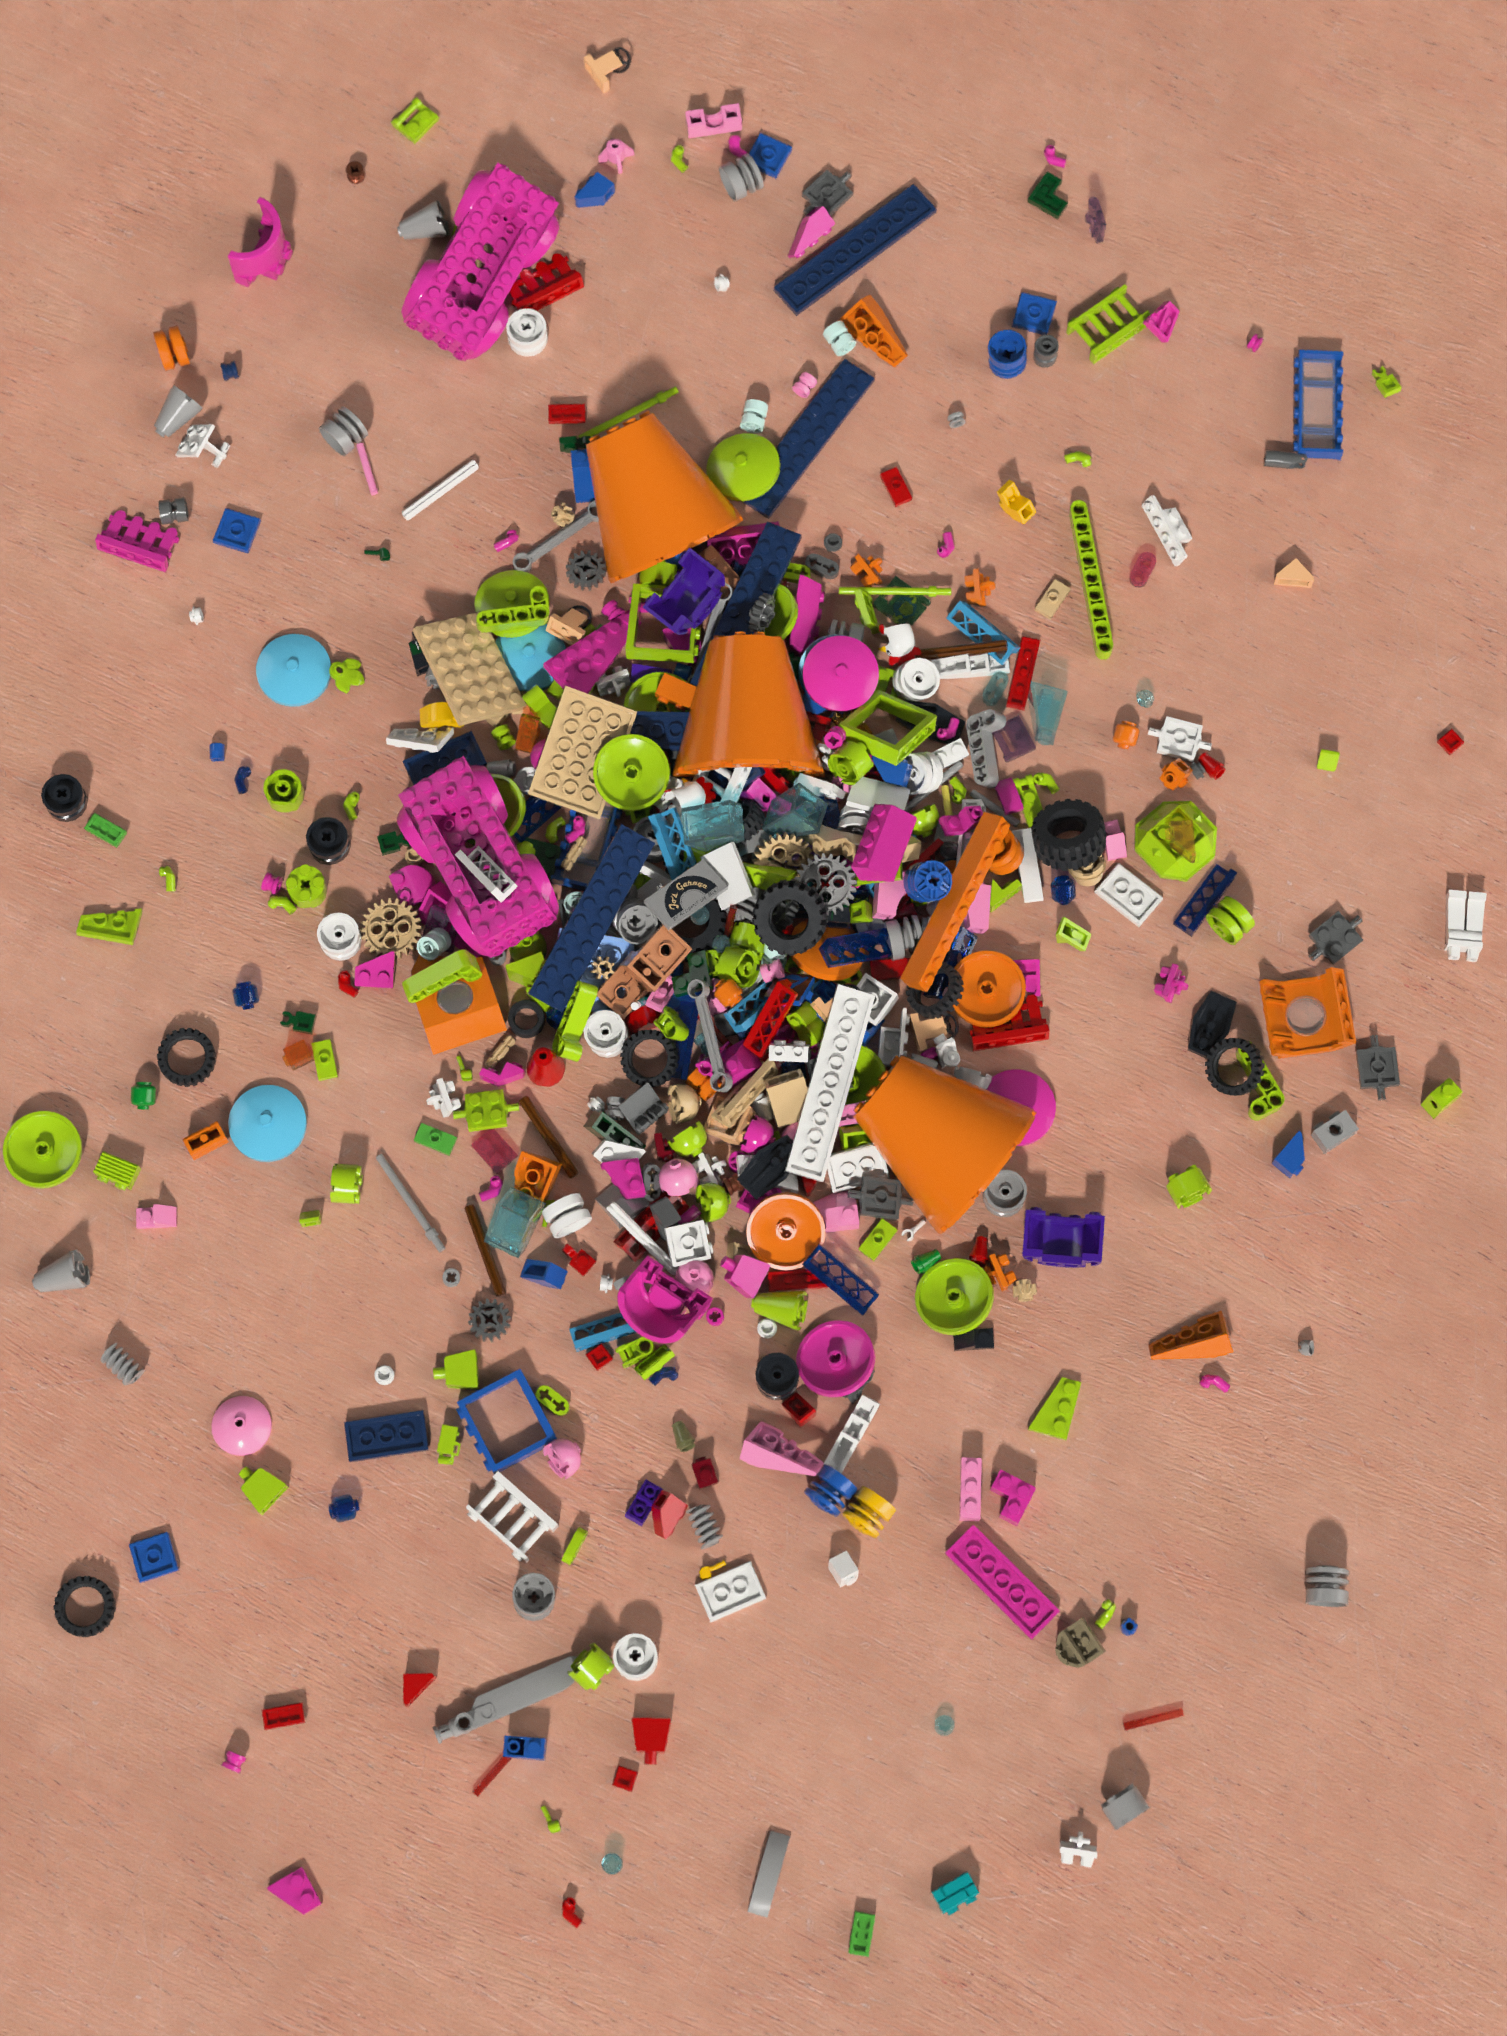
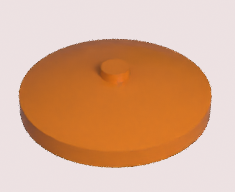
M808 919L799 923L791 935L802 932L807 926ZM827 927L821 939L813 948L791 957L797 966L809 975L823 980L838 981L852 977L860 970L865 958V946L862 939H859L857 932L851 927L850 929Z
M978 951L964 957L955 966L954 969L962 977L964 985L961 986L964 988V991L959 992L963 996L961 999H957L959 1002L958 1006L953 1005L952 1007L963 1020L979 1027H995L1008 1022L1018 1013L1025 999L1026 984L1021 969L1011 958L996 951Z
M787 1192L773 1194L760 1201L752 1210L747 1223V1241L753 1254L760 1261L771 1265V1268L779 1270L798 1269L814 1260L821 1251L825 1240L824 1219L817 1206L806 1197Z

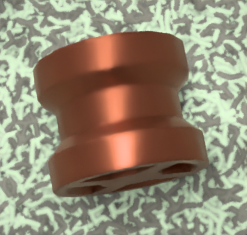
M352 161L347 164L346 173L348 181L352 184L363 182L365 179L363 165L358 161Z
M737 1172L733 1173L729 1178H722L725 1189L730 1196L736 1191L741 1192L744 1190L743 1186L737 1181L739 1177Z

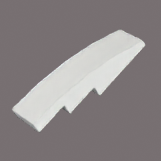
M988 653L975 656L964 654L931 660L938 669L940 679L973 678L1010 673L1009 659L1001 665L993 657L988 656ZM1005 653L997 654L1001 659L1005 655Z
M1031 828L1012 830V833L1024 848L1023 861L1018 867L1024 903L1043 901L1041 879Z
M864 1394L861 1396L824 1464L829 1465L842 1474L878 1410L880 1403Z

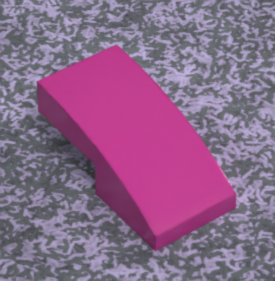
M1012 778L1000 780L994 788L998 800L1001 802L1004 814L1009 815L1023 811L1024 807Z

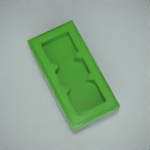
M96 813L92 815L84 827L87 832L115 848H118L127 834L126 830Z
M421 1123L414 1138V1142L448 1156L451 1155L457 1141V1137Z
M855 1911L848 1950L849 1954L869 1957L876 1915Z

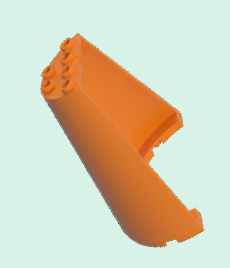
M649 411L640 414L639 420L632 418L622 423L624 426L622 428H619L618 425L607 430V435L601 438L599 435L590 438V443L586 444L610 583L627 578L657 563L672 558L689 548L707 541L715 535L721 534L744 520L737 509L654 413L650 414Z
M735 632L731 636H714V639L709 642L673 769V777H692L698 773V770L709 771L719 768L739 767L788 768V770L803 771V774L814 778L825 777L823 764L785 641L782 640L781 636H766L765 632H754L753 635H746V632Z
M896 1055L890 1062L892 1066L890 1070L884 1071L877 1079L880 1081L878 1086H872L866 1093L868 1098L865 1102L862 1103L860 1101L853 1111L856 1113L853 1117L935 1231L942 1234L963 1216L974 1204V1200L979 1196L980 1192H984L1012 1156L1011 1152L1014 1151L1015 1147L1021 1143L1027 1134L1037 1112L1031 1107L906 1056L900 1055L898 1057Z

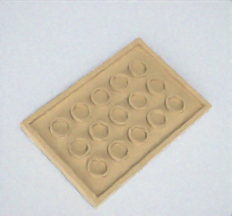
M479 612L417 626L413 629L419 646L458 726L524 710L527 706L491 632L483 633L477 629L476 618Z
M565 686L528 795L600 820L606 801L601 797L595 786L593 777L595 759L606 743L618 736L630 734L637 711Z

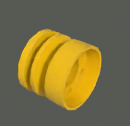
M862 1486L855 1495V1499L860 1505L857 1506L856 1504L849 1503L848 1507L853 1512L845 1509L842 1515L855 1529L876 1539L879 1533L873 1527L882 1531L884 1527L878 1521L879 1518L889 1521L896 1512V1509L876 1492Z

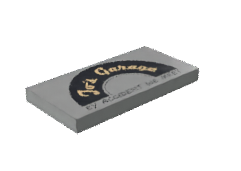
M703 859L646 898L644 904L669 931L725 892L728 886Z

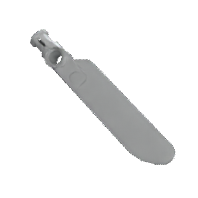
M567 1657L479 1695L475 1699L471 1711L458 1714L456 1717L449 1719L448 1723L432 1727L438 1743L441 1744L443 1740L452 1736L458 1737L462 1734H468L474 1729L566 1690L575 1682L567 1674V1671L573 1670L570 1666L577 1657ZM461 1719H468L470 1725L467 1728L459 1727L458 1724Z

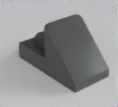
M664 1197L649 1205L661 1239L666 1241L664 1228L679 1225L678 1221L681 1220L680 1215L668 1197Z

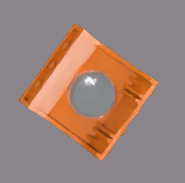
M482 956L476 957L482 972L481 978L472 982L460 978L416 1002L433 1055L507 1030Z
M1330 967L1325 969L1326 973L1320 976L1288 981L1269 979L1259 981L1271 1055L1278 1056V1059L1332 1052L1356 1044L1344 969Z

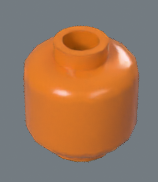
M1122 721L1115 726L1113 741L1118 744V748L1128 750L1129 746L1133 747L1137 744L1140 730L1136 727L1135 723Z
M721 979L715 985L714 996L724 1007L730 1006L732 1008L743 998L741 996L743 993L741 987L733 979H727L726 981Z

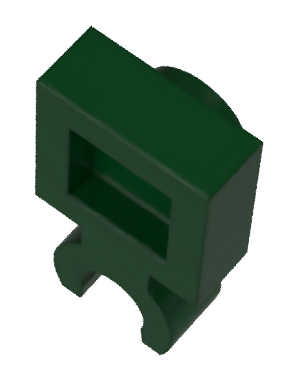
M577 436L559 437L560 452L571 453L572 450H579V448L586 449V444L590 443V436H583L581 438H577Z
M395 831L377 836L382 856L401 851L400 845H411L408 841L404 840L405 837L402 833L397 836Z
M288 1011L282 1013L283 1016L289 1017V1020L287 1022L281 1021V1026L290 1027L292 1025L295 1032L313 1034L316 1014L297 1011L296 1016H292Z

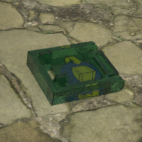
M895 576L887 587L911 586ZM879 595L873 602V607L897 625L908 623L913 626L927 607L930 606L931 601L923 595H895L888 603L884 599L887 595Z

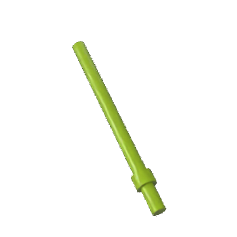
M676 386L665 392L661 391L655 394V397L578 435V437L590 436L591 438L658 403L666 402L667 398L679 393Z
M929 586V588L839 587V594H855V591L862 589L869 595H929V597L951 595V588H936V586Z

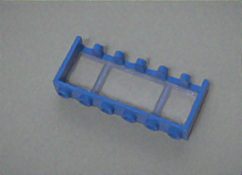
M1299 350L1297 357H1294V368H1297V373H1294L1293 383L1297 384V390H1294L1293 401H1296V407L1293 410V418H1296V424L1293 426V435H1296V441L1293 443V452L1306 455L1307 458L1337 460L1342 458L1343 449H1341L1343 434H1341L1343 417H1341L1343 401L1341 400L1343 384H1341L1343 367H1341V360L1343 358V351Z
M606 802L600 820L570 810V820L566 824L565 835L573 831V819L576 816H582L586 823L585 833L582 837L587 840V844L582 848L581 854L573 863L570 871H566L561 867V863L566 859V855L576 842L569 843L564 837V841H561L560 857L555 862V873L551 875L552 884L581 891L585 890L589 879L594 874L609 847L612 836L614 837L618 830L616 822L617 819H621L623 810L615 808Z

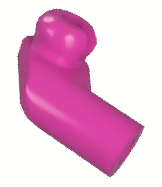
M1047 145L1044 150L1047 162L1064 168L1066 159L1057 157L1054 152L1055 147Z
M951 532L943 534L944 545L937 549V554L941 558L948 557L955 548Z
M951 718L947 728L938 729V739L946 741L955 737L959 720Z

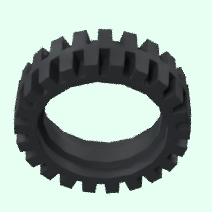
M752 799L738 801L729 822L721 825L713 823L712 828H710V836L719 847L734 842L736 848H739L740 844H746V840L750 841L752 839L751 836L758 833L757 830H760L761 825L764 824L765 814ZM742 821L740 825L731 830L736 824Z
M942 962V966L937 974H946L949 978V986L944 997L937 1003L930 1006L923 1005L921 1002L922 991L911 988L908 985L906 987L909 989L906 991L909 1005L926 1018L935 1019L936 1017L939 1019L942 1018L941 1014L943 1016L948 1015L947 1011L952 1012L954 1010L952 1006H958L959 1002L957 999H961L963 996L959 993L964 991V988L961 986L964 985L962 977L956 969L946 962Z
M180 1028L179 1031L174 1030L171 1035H166V1039L162 1040L161 1046L158 1047L157 1062L163 1075L170 1082L178 1086L190 1087V1085H198V1082H204V1079L210 1076V1072H213L214 1065H216V1052L209 1038L199 1030H193L192 1028ZM182 1040H194L200 1043L205 1051V1062L202 1067L190 1075H180L174 1072L168 1063V1054L171 1048Z
M651 1029L641 1030L638 1033L632 1034L631 1038L625 1041L626 1045L622 1047L623 1053L620 1054V1057H622L620 1063L623 1065V1072L627 1074V1078L631 1079L633 1083L643 1086L648 1082L651 1087H657L665 1084L666 1081L672 1079V1075H675V1069L679 1066L677 1063L680 1060L677 1054L679 1051L675 1046V1042L666 1038L662 1032ZM653 1039L664 1046L668 1058L664 1070L657 1076L649 1078L642 1076L636 1071L633 1066L632 1057L633 1051L642 1041Z
M1229 1038L1221 1040L1222 1042H1217L1215 1047L1210 1049L1211 1053L1207 1054L1206 1057L1208 1062H1205V1066H1207L1205 1073L1209 1076L1207 1077L1208 1081L1212 1083L1213 1088H1216L1217 1091L1223 1094L1238 1096L1250 1093L1252 1089L1257 1087V1083L1261 1082L1262 1079L1260 1077L1264 1076L1262 1069L1265 1068V1063H1262L1264 1058L1260 1055L1261 1051L1250 1041L1241 1038ZM1231 1048L1244 1050L1249 1055L1252 1063L1249 1078L1243 1084L1237 1086L1225 1083L1218 1072V1062L1221 1055Z
M79 1576L68 1580L69 1582L64 1583L61 1590H58V1595L54 1599L55 1605H53L58 1624L66 1632L78 1637L95 1636L97 1633L103 1632L110 1625V1621L113 1620V1614L116 1611V1602L110 1588L101 1580L90 1576ZM81 1587L96 1589L104 1600V1611L101 1617L89 1626L73 1624L65 1612L66 1601L69 1595Z

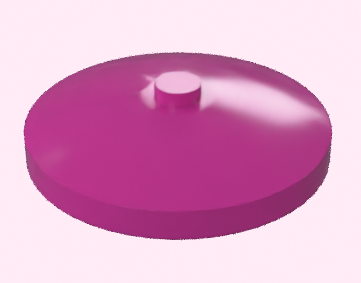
M832 636L817 643L808 653L803 666V683L809 696L819 706L834 712H847L859 708L871 698L878 684L879 668L874 654L864 643L849 636Z
M1021 1069L1006 1070L992 1077L987 1090L1031 1107L1037 1112L1030 1129L1017 1146L1029 1145L1041 1139L1051 1128L1056 1113V1102L1049 1085L1038 1075Z
M841 1320L829 1321L815 1327L804 1337L797 1351L796 1365L802 1381L810 1390L826 1397H841L856 1391L868 1380L875 1365V1349L867 1333L858 1325Z

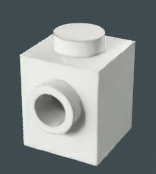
M847 1551L829 1559L828 1569L840 1587L844 1585L849 1586L856 1582L859 1570Z

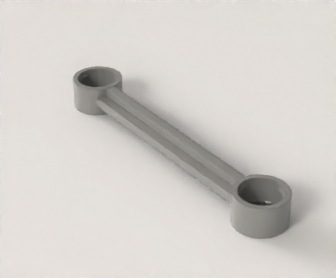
M591 502L586 513L527 554H516L513 558L514 570L529 572L533 562L592 521L599 522L598 516L590 513L591 509L596 507V502ZM519 559H526L529 564L525 568H519L516 566V562Z
M725 583V586L730 589V594L725 599L720 598L711 612L695 671L723 615L726 601L730 600L733 594L732 587ZM694 674L689 676L687 683L690 684V680L694 676Z
M695 979L688 984L687 992L696 1001L713 1070L710 1085L715 1091L727 1092L733 1085V1079L724 1070L707 1002L710 987L707 982ZM698 983H701L703 987L702 993L696 996L695 987ZM723 1075L726 1082L724 1087L720 1089L717 1081Z

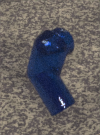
M248 766L238 768L234 777L239 794H244L248 791L244 782L245 778L251 775V768Z
M662 1367L648 1380L652 1385L656 1386L663 1378H669L671 1381L676 1380L679 1374L674 1367Z

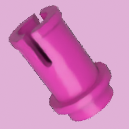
M692 1205L684 1214L680 1215L681 1220L678 1221V1224L692 1222L701 1215V1211L695 1205Z

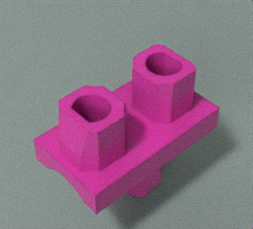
M1173 963L1171 967L1162 966L1160 977L1167 979L1166 984L1157 983L1154 989L1156 995L1163 997L1169 1003H1172L1174 994L1180 995L1181 990H1187L1189 987L1184 982L1186 977L1181 975L1182 971L1178 969V964Z

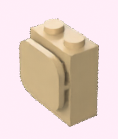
M801 1069L763 1080L778 1129L786 1128L788 1125L799 1122L808 1090Z

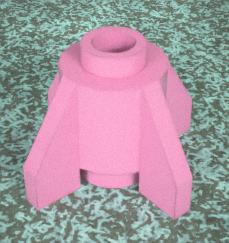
M612 138L598 156V161L603 163L609 160L611 163L617 164L620 174L622 173L621 162L625 157L633 156L634 150L621 140Z

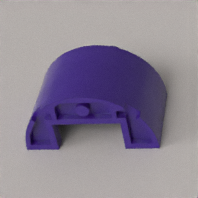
M691 548L682 553L678 563L684 568L675 575L674 581L670 586L664 589L663 595L659 597L656 593H653V595L646 599L643 606L645 610L678 635L688 633L687 629L691 627L695 629L709 616L722 595L720 591L721 586H725L724 574Z
M1031 1207L1030 1210L1026 1209L1022 1252L1024 1259L1028 1261L1037 1259L1038 1264L1066 1268H1084L1086 1263H1091V1266L1101 1264L1104 1215H1101L1099 1212H1089V1214H1085V1218H1081L1079 1215L1061 1217V1214L1050 1213L1047 1216L1045 1215L1046 1211H1042L1041 1208Z

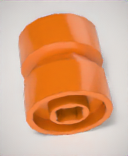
M698 1068L689 1075L685 1082L694 1090H698L697 1094L704 1101L709 1100L717 1092L710 1085L711 1078L709 1075H702ZM718 1079L717 1085L720 1088L722 1082Z

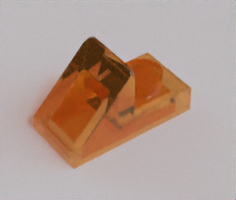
M522 713L515 750L531 754L532 748L537 743L541 728H539L540 717Z

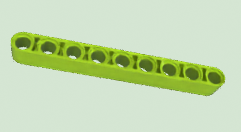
M1076 500L1071 504L1069 518L1094 651L1099 659L1105 660L1112 654L1113 640L1088 508L1084 501ZM1079 509L1082 513H1076L1074 510ZM1082 526L1085 530H1079L1077 527ZM1086 543L1089 547L1085 548L1082 547L1080 544ZM1089 560L1092 564L1087 565L1084 561ZM1092 577L1095 579V581L1090 582L1087 580V578ZM1094 594L1097 595L1099 598L1093 599L1090 597V595ZM1100 612L1102 615L1095 616L1093 613ZM1103 629L1105 633L1101 634L1098 633L1096 630ZM1105 646L1109 650L1103 651L1100 649V647Z

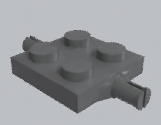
M826 170L802 192V197L810 203L803 211L804 214H809L816 207L824 206L828 214L832 216L853 196V192L845 184L852 177L851 174L846 171L839 178Z
M1339 911L1308 935L1317 948L1308 955L1309 958L1315 955L1311 959L1315 961L1320 955H1323L1333 965L1363 941L1355 930V927L1363 922L1362 918L1359 919L1360 916L1357 915L1349 922Z
M1371 1035V1047L1356 1050L1360 1089H1377L1378 1101H1381V1099L1383 1101L1386 1100L1385 1088L1400 1085L1395 1047L1385 1048L1379 1046L1378 1035Z
M863 1176L860 1191L849 1189L847 1195L848 1198L859 1199L860 1216L891 1220L899 1219V1209L902 1204L912 1206V1201H914L912 1198L902 1197L901 1182L899 1180Z

